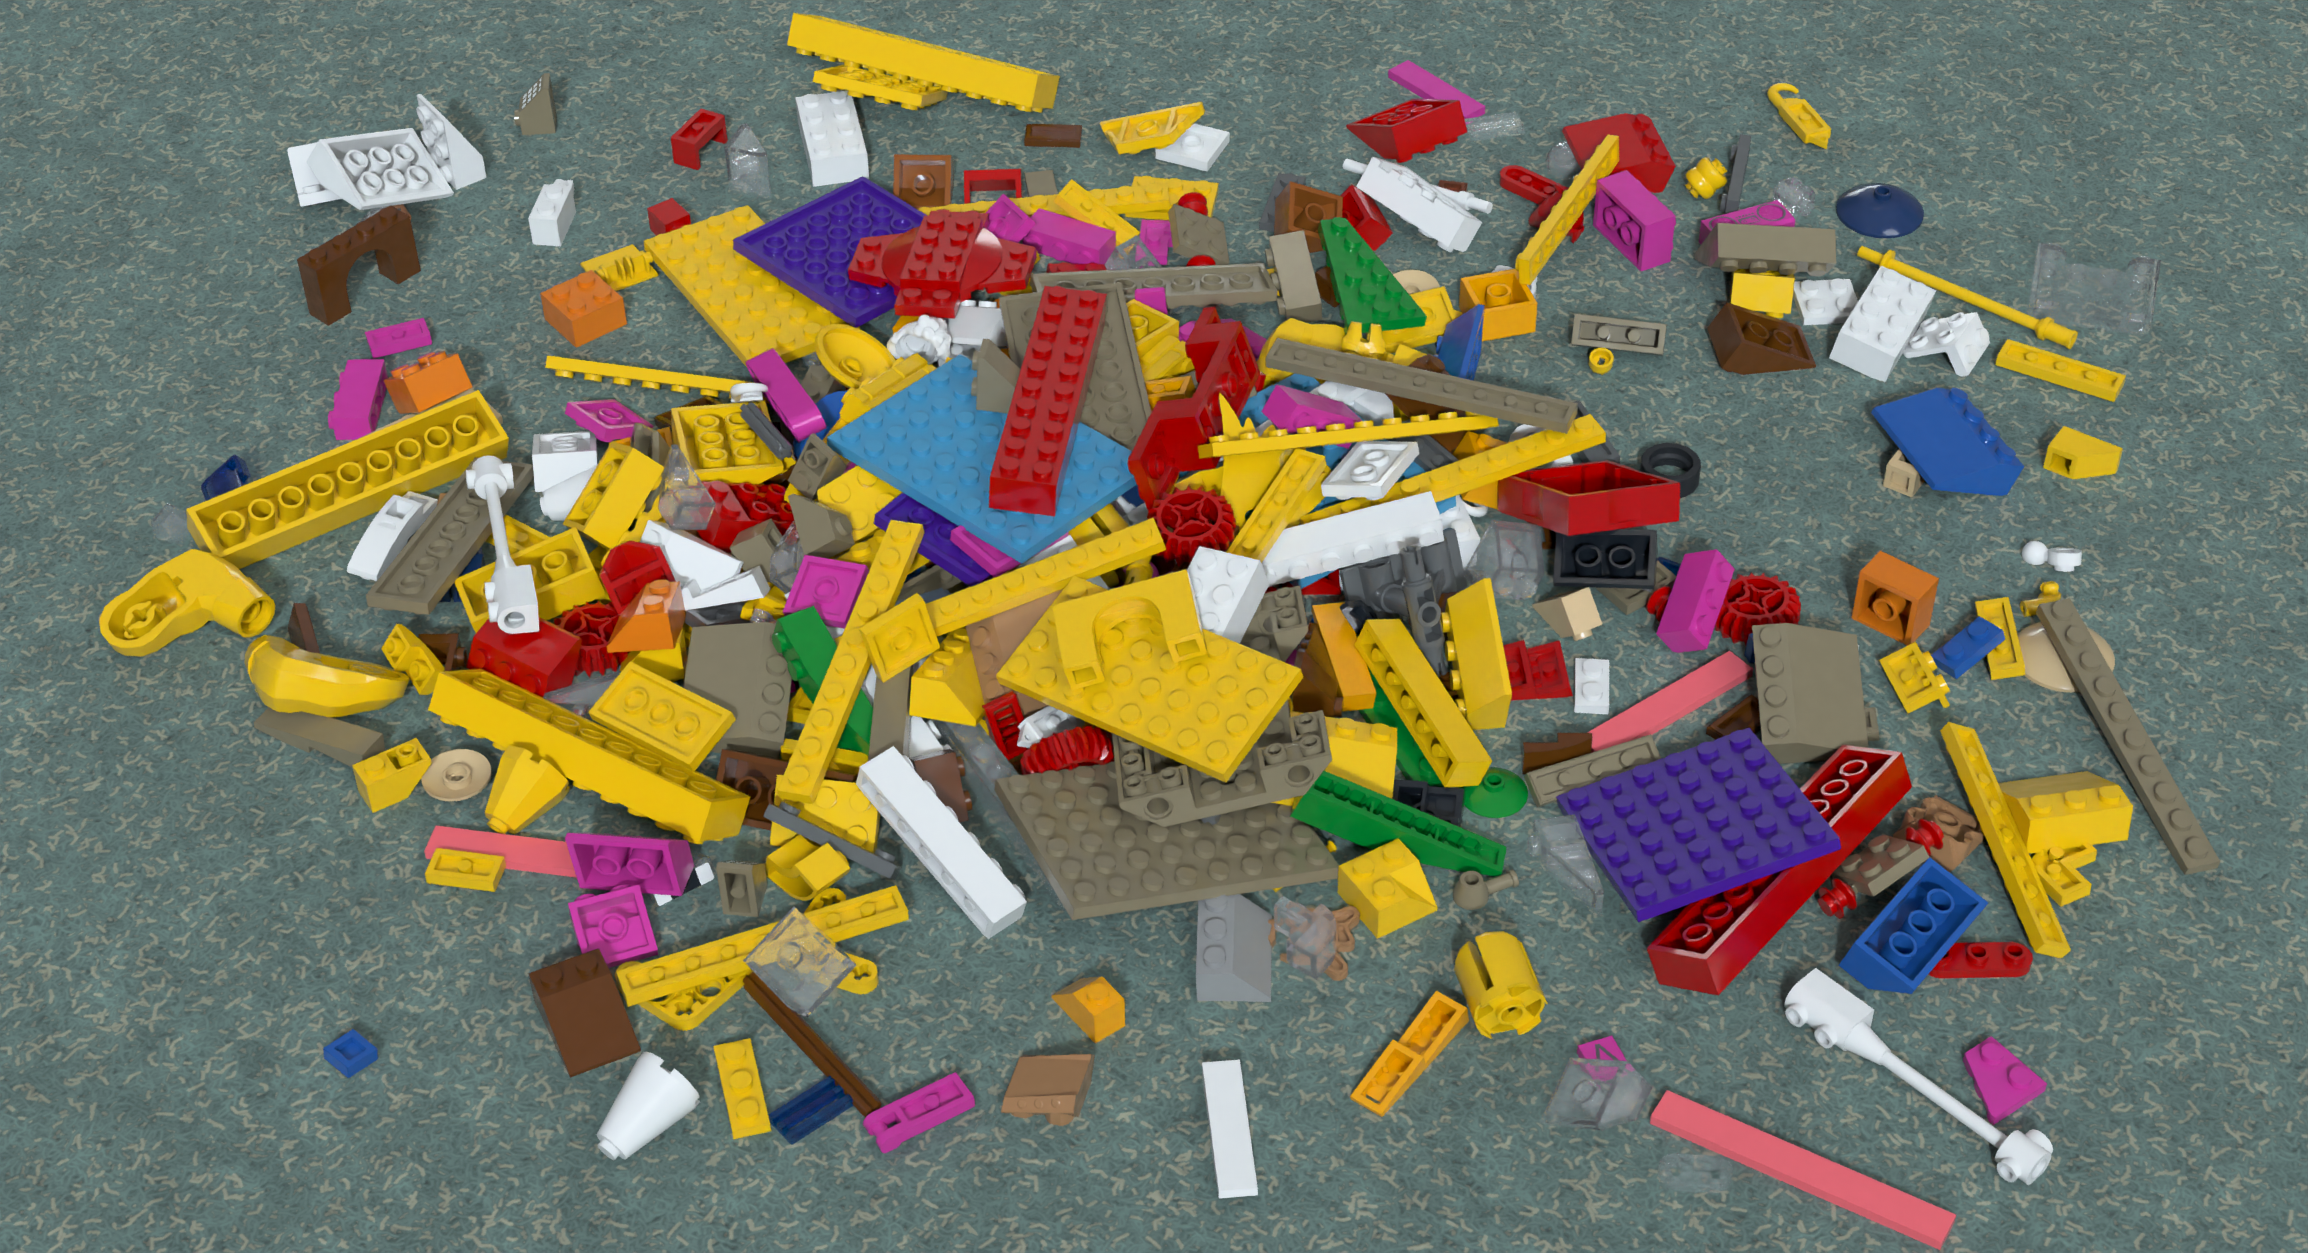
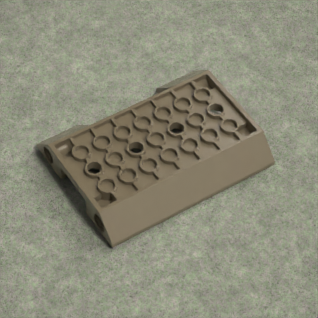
M1300 585L1290 588L1284 587L1277 591L1265 593L1240 644L1285 662L1309 631ZM1288 699L1226 782L1235 781L1229 785H1224L1225 782L1112 733L1120 808L1162 827L1303 796L1332 761L1323 710L1291 717Z

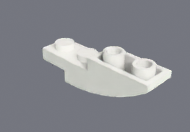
M408 491L403 497L393 495L373 519L361 538L347 566V572L358 575L363 579L377 581L405 547L408 539L420 528L435 509L438 499Z

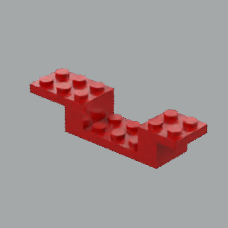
M1215 307L1203 308L1185 343L1186 355L1192 360L1196 380L1199 383L1196 392L1192 398L1157 401L1141 435L1138 437L1131 455L1128 457L1129 472L1134 475L1138 485L1139 496L1144 500L1147 509L1153 508L1154 500H1162L1163 492L1170 494L1180 472L1216 468L1221 457L1199 459L1198 446L1209 444V437L1223 435L1219 393L1224 396L1239 419L1260 374L1241 321L1221 323Z

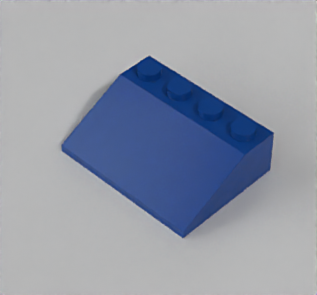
M1934 388L1874 407L1871 412L1932 490L2003 496L2009 493L2024 468V465L2015 456V451L2004 443L1999 437V432L1989 425L1984 419V414L1974 407L1969 401L1968 395L1961 389Z

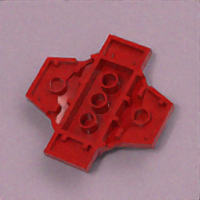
M946 209L931 210L929 216L924 215L920 226L910 229L905 233L861 238L848 268L849 280L880 288L889 283L894 288V295L897 296L894 304L895 315L919 317L921 315H928L929 317L955 319L960 303L971 299L972 291L984 290L985 288L986 292L990 294L1026 289L1037 258L1036 247L997 238L987 230L989 226L988 213H978L977 211L951 212Z

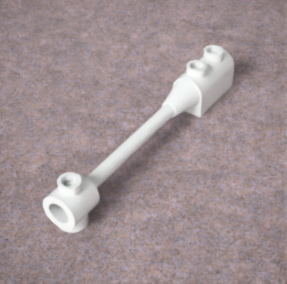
M483 456L473 463L472 470H466L467 489H475L479 497L487 500L497 556L491 582L484 583L490 623L497 622L501 630L510 634L538 632V602L531 565L516 566L510 556L500 497L505 494L507 489H514L511 463L503 464L495 456Z
M1817 968L1813 969L1790 990L1784 1007L1786 1008V1017L1792 1025L1801 1027L1806 1023L1815 1029V1038L1824 1048H1831L1833 1045H1837L1843 1051L1848 1050L1878 1065L1885 1066L1998 1148L1995 1161L1998 1163L1997 1171L2004 1180L2014 1182L2019 1178L2027 1185H2030L2045 1171L2051 1160L2053 1147L2050 1140L2042 1132L2032 1129L2023 1134L2016 1130L2007 1137L1891 1053L1888 1046L1872 1031L1871 1023L1874 1009Z

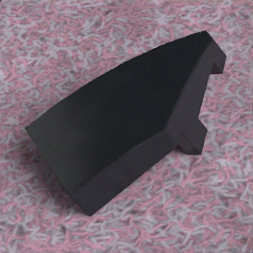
M1362 600L1346 601L1339 607L1358 635L1366 620L1378 619L1371 606L1365 607Z

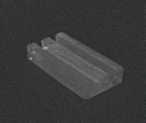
M1517 112L1464 119L1467 128L1466 135L1470 142L1524 135L1525 127L1521 124Z

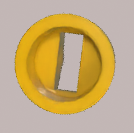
M1606 348L1592 350L1589 355V367L1592 372L1600 375L1608 373L1613 366V353ZM1600 358L1605 359L1603 365H1599Z

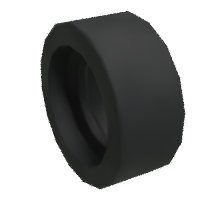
M1661 443L1646 449L1641 456L1640 472L1680 482V498L1690 495L1698 487L1701 460L1697 453L1689 447L1677 443ZM1670 465L1682 468L1686 473L1676 476L1665 475L1657 472L1654 468Z

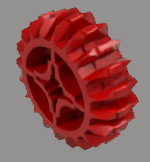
M1188 485L1187 489L1182 491L1175 486L1173 494L1163 492L1162 500H1154L1153 508L1148 509L1147 520L1154 518L1166 548L1165 551L1157 553V556L1163 555L1167 563L1176 559L1179 567L1184 562L1191 563L1199 546L1226 552L1229 543L1233 542L1235 537L1236 519L1234 518L1231 504H1227L1224 495L1218 496L1215 489L1206 492L1203 485L1197 490H1193ZM1209 519H1211L1215 523V525L1210 524ZM1167 526L1173 528V533L1166 529Z
M1750 572L1749 576L1745 577L1737 574L1736 579H1731L1715 624V631H1720L1723 638L1731 637L1733 644L1741 641L1747 645L1749 634L1753 633V625L1779 623L1798 625L1801 602L1796 594V588L1789 587L1788 581L1779 582L1777 575L1771 578L1766 577L1765 572L1761 576H1755L1752 572Z
M600 600L596 604H589L586 601L585 606L578 607L573 605L571 612L562 611V617L554 619V625L582 638L575 669L576 677L583 671L586 672L589 678L594 671H599L604 676L605 670L609 668L616 673L618 664L621 665L630 653H608L607 645L620 616L617 615L611 602L604 605Z
M1077 726L1071 730L1064 729L1063 732L1053 733L1052 736L1042 738L1039 743L1032 744L1030 749L1023 753V757L1020 759L1022 775L1043 773L1048 770L1059 771L1068 769L1071 771L1079 766L1105 765L1113 762L1114 752L1111 741L1100 728H1092V726H1086L1082 729Z

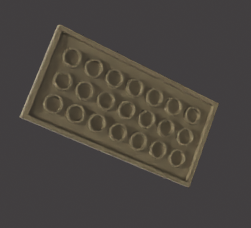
M1122 283L1068 288L1081 291L1092 290L1097 293L1107 294L1105 326L1080 422L1133 451L1138 437L1141 435L1148 417L1151 415V408ZM1043 292L999 297L1009 357L1020 369Z

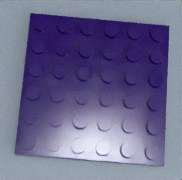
M862 176L733 239V250L857 328L893 309L897 296L894 295V288L889 283L880 288L849 280L848 268L860 239L905 233L910 229L920 226L924 215H927Z
M1750 728L1734 731L1730 735L1710 742H1703L1696 747L1670 754L1665 758L1645 765H1638L1634 769L1605 777L1595 783L1581 788H1574L1567 793L1556 796L1557 805L1638 922L1841 849L1839 836Z

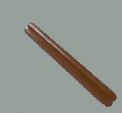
M753 971L750 975L744 977V989L864 1117L882 1108L880 1099L759 972Z

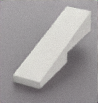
M760 566L703 590H700L695 579L680 585L685 610L764 598L771 590Z
M1240 1059L1202 1062L1203 1089L1218 1197L1231 1198L1258 1195Z

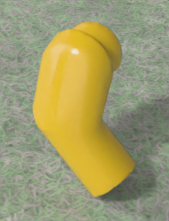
M2054 581L2043 582L2040 586L2041 594H2039L2037 599L2021 601L2020 610L2024 617L2037 615L2036 612L2039 604L2060 600L2061 593L2058 591V583Z

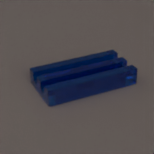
M829 1076L768 1115L769 1121L793 1145L853 1106V1099L849 1094L845 1095L844 1089L840 1085L836 1086L835 1080ZM835 1099H837L836 1102L832 1103L831 1105H829V1106L826 1107L825 1109H823V1110H821L820 1112H818V1110H820L821 1108H823V1107L826 1106L827 1104H829V1103H831L832 1101H834ZM805 1118H809V1119H807L806 1121H804L803 1123H801V1124H799L798 1126H796L795 1128H793L792 1130H789L791 1127H793L794 1125L798 1124L799 1122H801V1121L804 1120Z

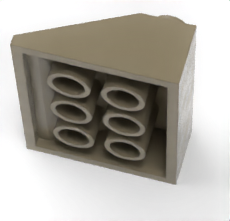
M1717 223L1694 253L1695 260L1709 267L1720 268L1721 271L1725 272L1750 269L1752 273H1764L1772 270L1779 271L1783 275L1808 272L1810 276H1823L1836 264L1835 229Z
M756 622L692 627L683 688L731 711L736 719L710 752L721 754L722 749H731L779 758L780 747L784 744L792 677L789 674L786 659L782 653L776 651L772 642V634L776 624Z
M1791 623L1753 625V647L1762 744L1779 764L1827 761L1842 745L1869 748L1857 635Z

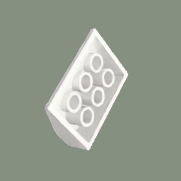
M413 128L320 139L306 161L321 185L359 210L447 198L454 194Z

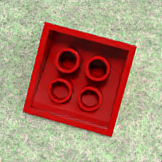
M1411 99L1346 125L1349 131L1384 159H1396L1397 163L1413 159L1412 155L1418 152L1423 154L1434 151L1436 149L1435 145L1440 143L1442 145L1458 141V136L1467 133L1460 100Z
M1624 113L1566 126L1562 130L1581 171L1584 168L1585 162L1590 160L1595 153L1597 145H1601L1608 134L1619 136V162L1609 176L1627 170L1648 191L1660 193L1664 191L1676 167L1652 120L1644 114L1633 115Z

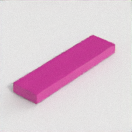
M1409 60L1388 70V78L1423 99L1460 100L1465 124L1485 114V106Z

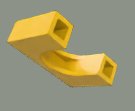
M1187 569L1052 605L1063 670L1071 690L1105 681L1100 655L1101 642L1113 626L1127 619L1148 618L1161 624L1173 663L1208 654L1195 593Z

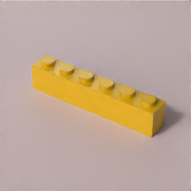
M1400 619L1366 620L1354 645L1444 787L1479 786L1492 763V759Z

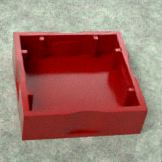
M1609 460L1553 468L1530 469L1498 480V511L1567 536L1679 521L1680 482L1640 472Z

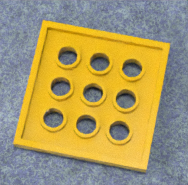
M846 65L814 71L813 82L821 84V89L837 92V89L848 90L847 95L858 98L875 96L874 101L884 104L901 102L902 108L918 110V108L931 106V104L937 105L939 101L946 100L948 94L947 91L941 90L940 86H924L917 84V81L896 79L891 75L877 74Z

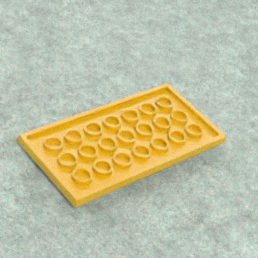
M748 205L644 240V250L651 253L654 262L745 366V361L772 348L775 349L784 363L816 352L815 338L822 328L831 324L852 326L733 250V239L765 224Z
M1073 576L996 674L999 684L1226 783L1303 679L1301 669L1203 628L1208 654L1173 663L1166 643L1163 626L1152 619L1131 618L1113 626L1101 642L1100 655L1105 681L1071 690L1063 670L1052 605L1108 590Z

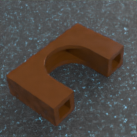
M390 205L298 258L297 262L310 315L329 326L352 312L347 293V277L355 261L368 251L375 250L379 273L396 284H400L419 273L421 269L410 216Z

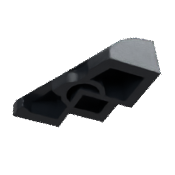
M1394 779L1392 799L1460 827L1466 793L1464 789L1431 787L1426 781Z

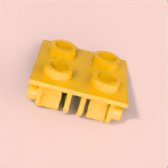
M633 244L580 263L585 272L592 270L615 291L659 276L650 265L653 262L651 253L649 251H639Z

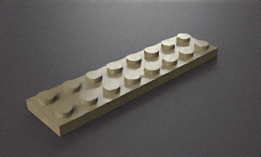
M1264 263L1031 274L1030 286L1033 293L1043 292L1044 286H1061L1068 289L1121 282L1126 303L1135 299L1136 289L1163 287L1165 288L1167 308L1169 309L1189 305L1196 307H1206L1209 304L1234 306L1238 303L1265 304L1266 302L1277 301V289Z
M474 458L466 470H472V465L478 458ZM502 461L503 464L511 463L514 489H507L505 494L500 497L503 517L534 478L533 464ZM466 470L366 594L368 607L382 608L388 611L413 612L418 615H430L490 536L492 528L487 500L479 497L475 489H467Z

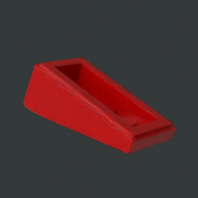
M1013 691L982 705L994 752L1003 763L1030 749L1017 746L1020 734L1018 726L1024 720L1016 694ZM1009 705L1008 708H1006V709H1004V710H1002V711H1000V712H998V713H996V714L993 713V712H995V711H997V710H999V709H1001V708H1003V707ZM1009 714L1012 715V716H1010V717H1008V718H1006V719H1004V720H1002V721H1000V722H998V723L996 722V720H998V719H1000V718H1002V717H1005V716H1007V715H1009ZM1014 723V725L1000 731V729ZM1016 732V734H1014V735H1012V736H1010V737H1008V738H1006V739H1004V740L1002 739V738H1004V737H1006V736H1008V735H1010V734Z

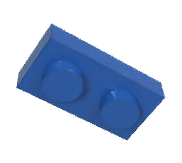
M1979 616L1931 656L1937 667L1953 678L1958 679L2005 640V635L2002 629Z

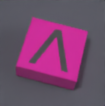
M1613 1036L1578 1045L1577 1054L1593 1081L1627 1071L1628 1062Z

